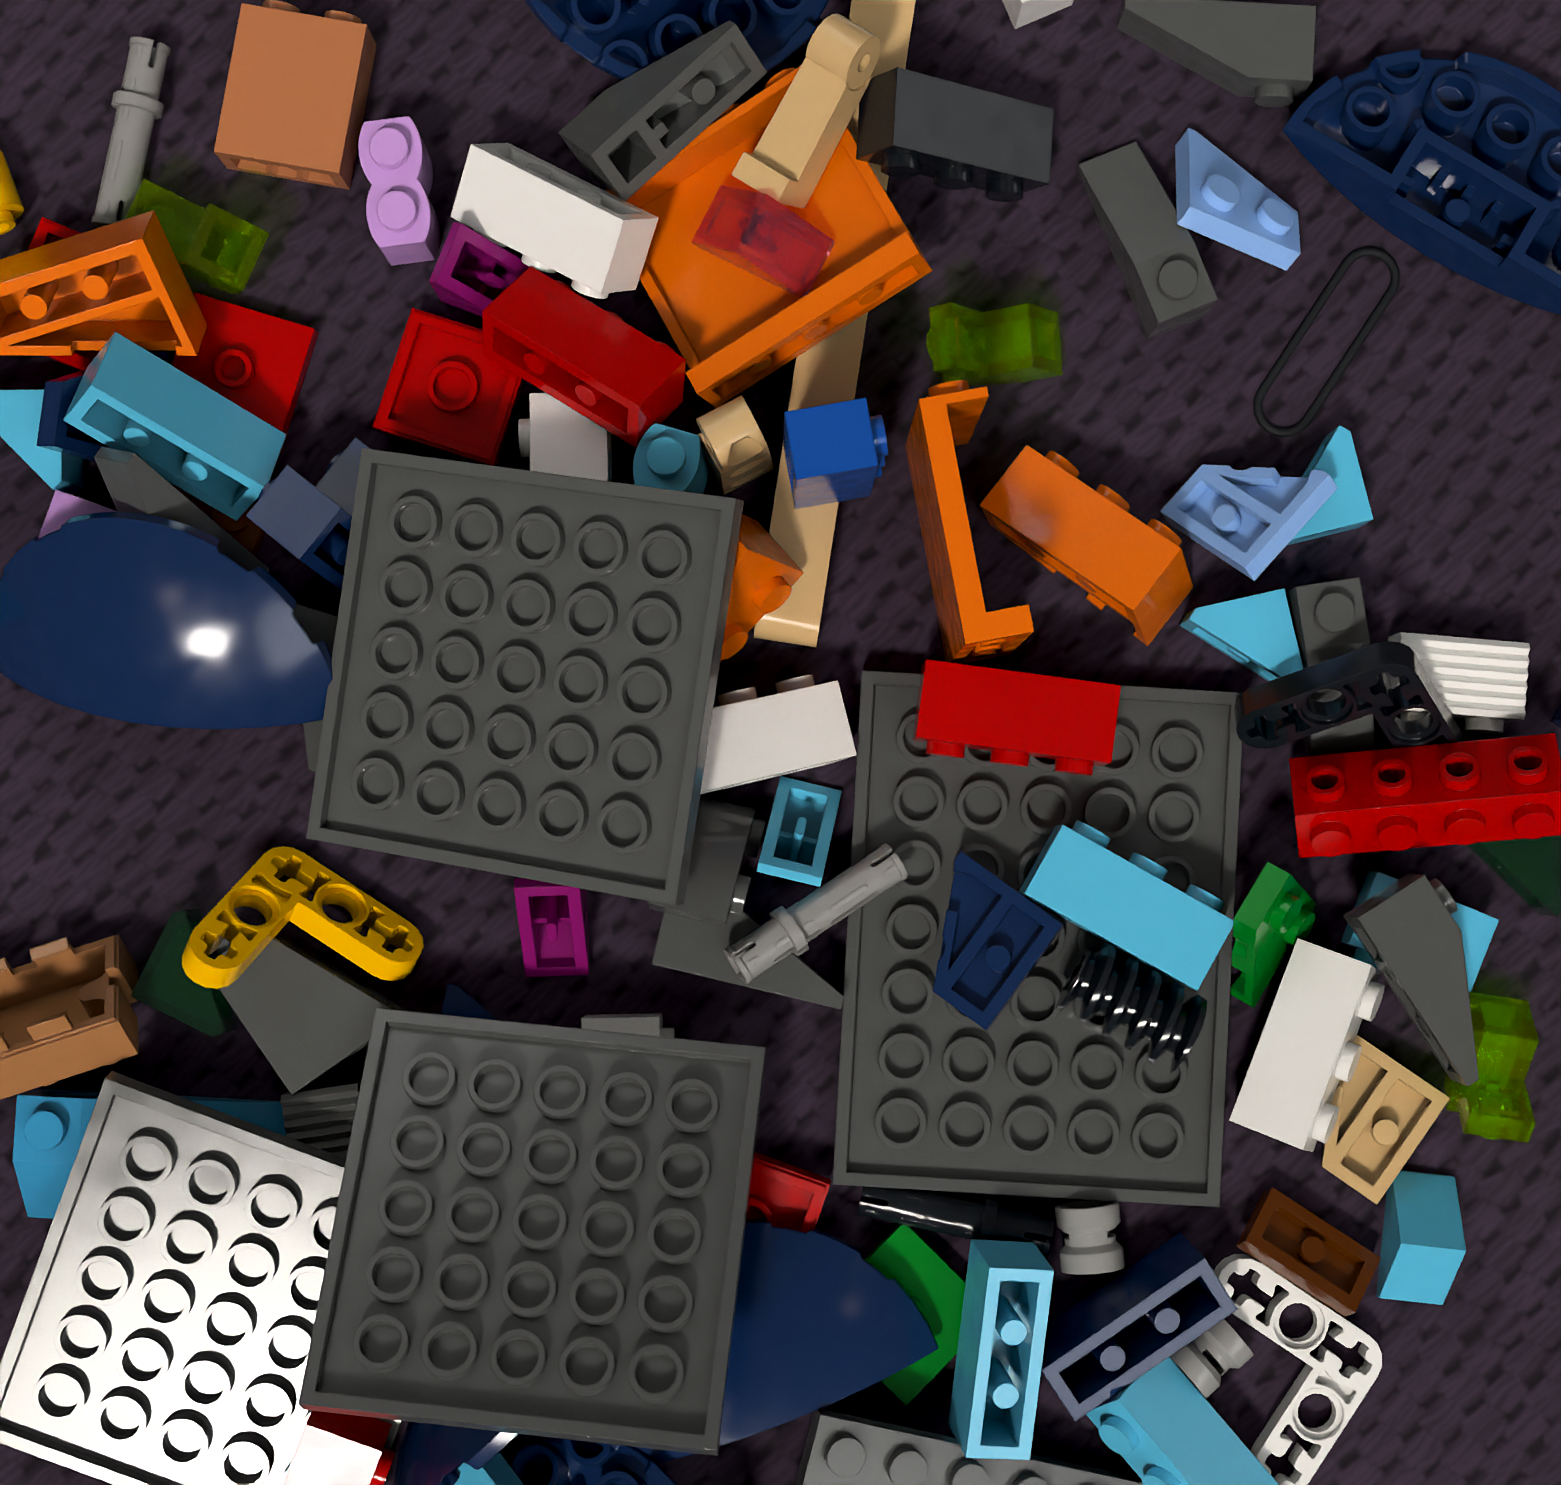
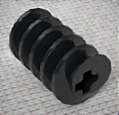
M1108 942L1099 946L1091 954L1089 949L1079 960L1067 980L1057 1001L1056 1008L1062 1011L1078 998L1082 1001L1079 1016L1080 1022L1085 1024L1096 1013L1102 1012L1105 1014L1102 1034L1108 1037L1122 1024L1128 1027L1124 1044L1125 1048L1131 1050L1145 1037L1150 1040L1147 1060L1154 1063L1166 1051L1173 1053L1170 1073L1175 1071L1199 1037L1206 1017L1207 1000L1200 995H1195L1183 1004L1184 987L1176 981L1168 984L1160 991L1161 973L1153 968L1147 970L1136 979L1139 961L1131 955L1123 958L1113 967L1116 948Z

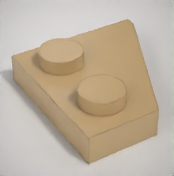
M1356 1035L1354 1043L1362 1046L1360 1059L1351 1080L1348 1083L1340 1080L1331 1104L1339 1107V1113L1329 1140L1326 1144L1323 1143L1320 1166L1377 1205L1450 1098Z

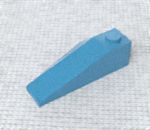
M38 1088L17 1095L12 1161L28 1217L54 1218L100 1091ZM180 1096L286 1136L282 1115L283 1107L280 1101Z

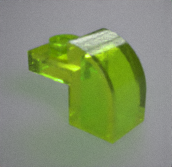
M143 179L124 219L154 210L184 276L231 294L241 293L246 286L269 232L211 203L202 208Z
M952 302L929 307L930 329L927 333V349L933 361L934 372L943 374V383L967 380L969 386L1022 383L1063 375L1058 312L1030 303L987 312H981Z
M1469 992L1479 1080L1467 1087L1450 1080L1445 1073L1444 1094L1450 1098L1446 1104V1110L1459 1113L1463 1133L1479 1135L1492 1140L1506 1139L1528 1143L1536 1122L1525 1085V1078L1539 1042L1528 1000Z

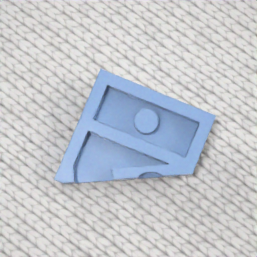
M1188 128L1175 145L1177 224L1287 271L1301 254L1298 212L1201 134Z
M1202 464L1160 512L1173 527L1255 581L1338 487L1331 476L1323 470H1311L1309 478L1280 476L1275 468L1250 467L1246 470H1235L1227 465Z

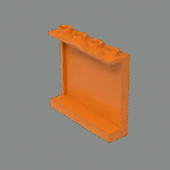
M801 65L797 68H788L778 72L769 79L763 91L743 104L731 105L627 200V202L659 217L639 279L683 358L686 359L690 370L685 373L696 393L715 408L933 271L869 162L856 159L857 142L848 126L805 209L779 204L731 175L743 152L753 153ZM608 189L605 190L606 192H608V193H610V194L616 196L615 194H613L612 192H610Z
M967 380L945 382L928 388L929 397L918 399L905 448L946 662L965 664L1010 655L1034 632L1029 604L986 612L954 446L969 443L988 400V388L985 386L970 389Z

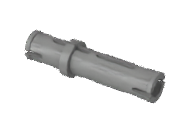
M143 37L130 38V48L121 90L113 93L111 106L117 110L95 213L91 219V223L97 227L134 217L154 119L162 118L164 105L158 100L167 58L171 52V48L161 42L157 43V48L152 47L154 42L152 39Z
M883 843L867 857L789 908L785 909L783 906H779L770 912L771 920L733 945L723 949L736 974L741 973L739 977L747 985L752 982V979L791 953L800 956L809 950L807 945L809 941L899 881L908 878L907 871L898 855L894 853L890 856L892 848L888 844Z

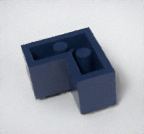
M356 437L344 451L338 453L330 461L325 475L316 486H313L287 465L277 478L271 480L263 487L258 496L257 503L246 515V517L295 557L340 590H342L362 448L370 449Z

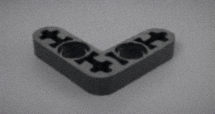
M1394 641L1374 643L1252 687L1242 692L1236 699L1234 707L1238 737L1246 745L1254 748L1268 749L1278 747L1370 714L1374 715L1394 748L1423 746L1433 740L1434 744L1465 742L1461 729L1414 651L1409 646ZM1385 672H1389L1393 677H1399L1400 685L1392 689L1391 682ZM1324 689H1334L1342 693L1339 698L1328 702H1316L1309 698L1311 694ZM1293 703H1295L1297 706L1296 710L1294 709ZM1412 708H1422L1429 711L1425 717L1412 721H1405L1396 717L1400 712Z

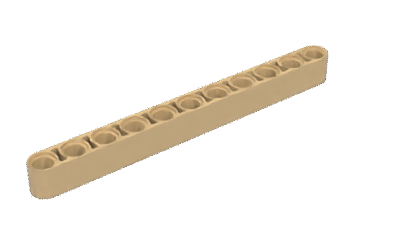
M916 0L851 1L849 20L875 34L881 40L880 56L870 76L871 78L896 67L905 69ZM859 104L847 125L856 142ZM869 163L885 191H887L889 176L881 172V165ZM868 312L796 357L788 411L855 399ZM783 446L769 534L804 573L791 586L792 591L786 602L775 611L765 614L757 622L754 628V638L816 647L839 502L794 509Z

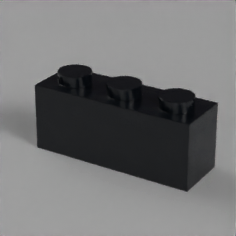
M896 67L873 77L859 102L856 159L881 165V172L888 176L913 177L923 175L934 178V185L942 189L963 190L972 187L985 190V197L992 201H1020L1023 199L1024 192L1050 184L1054 109Z

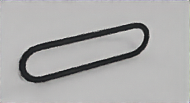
M1362 247L1352 251L1341 262L1258 388L1253 400V413L1257 423L1267 433L1276 437H1292L1302 433L1311 424L1388 307L1400 284V270L1396 261L1386 251L1376 247ZM1373 256L1382 260L1390 272L1391 282L1305 416L1297 425L1290 428H1279L1272 425L1263 413L1262 402L1343 276L1359 258Z

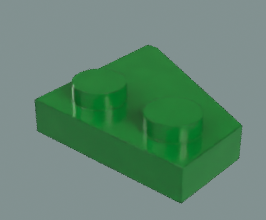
M1269 862L1266 863L1233 921L1235 944L1232 950L1231 966L1242 971V973L1230 987V995L1252 1008L1256 1006L1292 945L1295 946L1297 938L1302 940L1307 938L1315 921V914L1312 912L1316 905L1314 900L1291 874Z

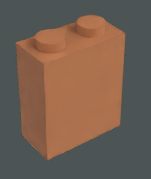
M265 0L262 6L241 4L214 147V153L227 169L350 190L377 46L367 24H362V20L357 16L342 11H326L324 17L300 13V9L296 6L278 0Z

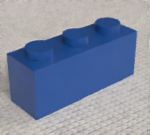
M866 398L784 412L783 447L794 509L871 496L875 478L882 477V467L885 466L884 456H888V446L882 415L869 416Z

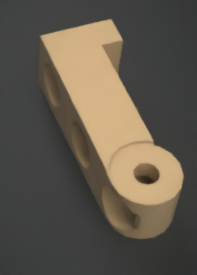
M832 14L825 18L813 33L807 46L806 58L753 153L743 152L731 175L779 204L805 209L872 79L870 76L881 52L880 38L840 14Z
M742 395L696 419L701 433L697 435L701 441L707 464L723 495L774 469L768 445Z

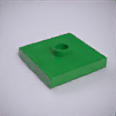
M898 1224L864 1260L878 1269L887 1279L895 1278L900 1282L928 1321L939 1345L938 1350L881 1380L907 1406L957 1354L966 1281L911 1226Z

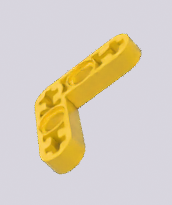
M281 846L265 852L194 928L182 954V968L194 983L205 988L219 989L228 987L241 976L289 921L371 975L387 981H397L407 977L412 972L424 945L422 935L411 922L304 852L292 847ZM283 875L290 877L286 882L278 880ZM310 891L315 893L312 901L307 900ZM329 904L339 905L351 914L353 921L348 923L336 922L325 914L322 907ZM243 906L252 907L264 915L267 923L258 926L249 925L237 917L234 909ZM363 926L369 928L365 937L360 934ZM223 938L231 943L226 956L221 954L216 959L207 956L219 947ZM391 944L398 949L391 953L385 948Z

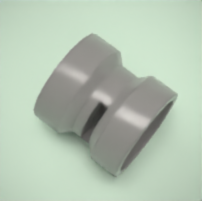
M1078 1200L1054 1206L1056 1226L1069 1235L1064 1238V1246L1059 1250L1062 1273L1075 1275L1101 1274L1121 1270L1125 1267L1123 1246L1116 1241V1235L1110 1233V1230L1116 1228L1121 1222L1118 1201Z
M1223 1319L1175 1352L1170 1358L1206 1399L1220 1387L1221 1376L1229 1368L1239 1369L1254 1354L1236 1331ZM1204 1351L1208 1355L1207 1358L1202 1354Z

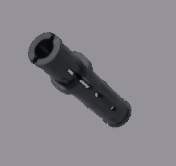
M863 1186V1196L886 1200V1202L861 1197L857 1213L858 1217H870L970 1240L1034 1242L1045 1258L1048 1256L1051 1243L1048 1242L1049 1238L1047 1237L1053 1236L1055 1217H1044L998 1207V1200L985 1197L984 1203L926 1190ZM1026 1232L1035 1233V1234H1039V1235H1044V1236H1047V1237H1041V1236H1037V1235H1032V1234H1028V1233H1026Z

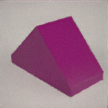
M453 222L429 283L441 302L482 318V311L521 276L529 266L525 265L517 256L465 225Z
M514 878V894L525 976L589 975L587 890L526 878Z

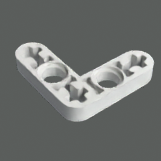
M1233 1254L1224 1258L1214 1270L1230 1298L1234 1293V1288L1227 1282L1229 1276L1233 1272L1244 1276L1249 1269L1255 1270L1251 1281L1269 1296L1273 1297L1276 1285L1283 1287V1290L1269 1302L1264 1320L1262 1321L1257 1319L1256 1316L1265 1308L1246 1294H1241L1236 1301L1232 1300L1238 1309L1232 1314L1306 1363L1253 1444L1251 1452L1271 1474V1469L1265 1463L1266 1458L1271 1453L1277 1457H1282L1293 1441L1286 1434H1283L1282 1431L1289 1424L1302 1439L1313 1443V1445L1306 1452L1297 1442L1288 1458L1295 1467L1293 1473L1289 1477L1279 1473L1274 1479L1279 1485H1308L1377 1379L1382 1367V1353L1378 1343L1370 1335L1286 1278L1247 1254ZM1294 1303L1307 1305L1313 1314L1311 1329L1306 1335L1299 1338H1290L1283 1335L1279 1327V1318L1282 1311ZM1331 1321L1337 1324L1336 1327L1328 1332L1333 1339L1347 1348H1353L1358 1341L1362 1342L1358 1353L1365 1361L1359 1369L1349 1365L1343 1373L1339 1372L1342 1366L1340 1358L1320 1344L1326 1336ZM1320 1344L1317 1356H1312L1310 1352ZM1311 1394L1327 1396L1332 1405V1413L1329 1420L1317 1428H1309L1302 1425L1298 1418L1300 1402Z

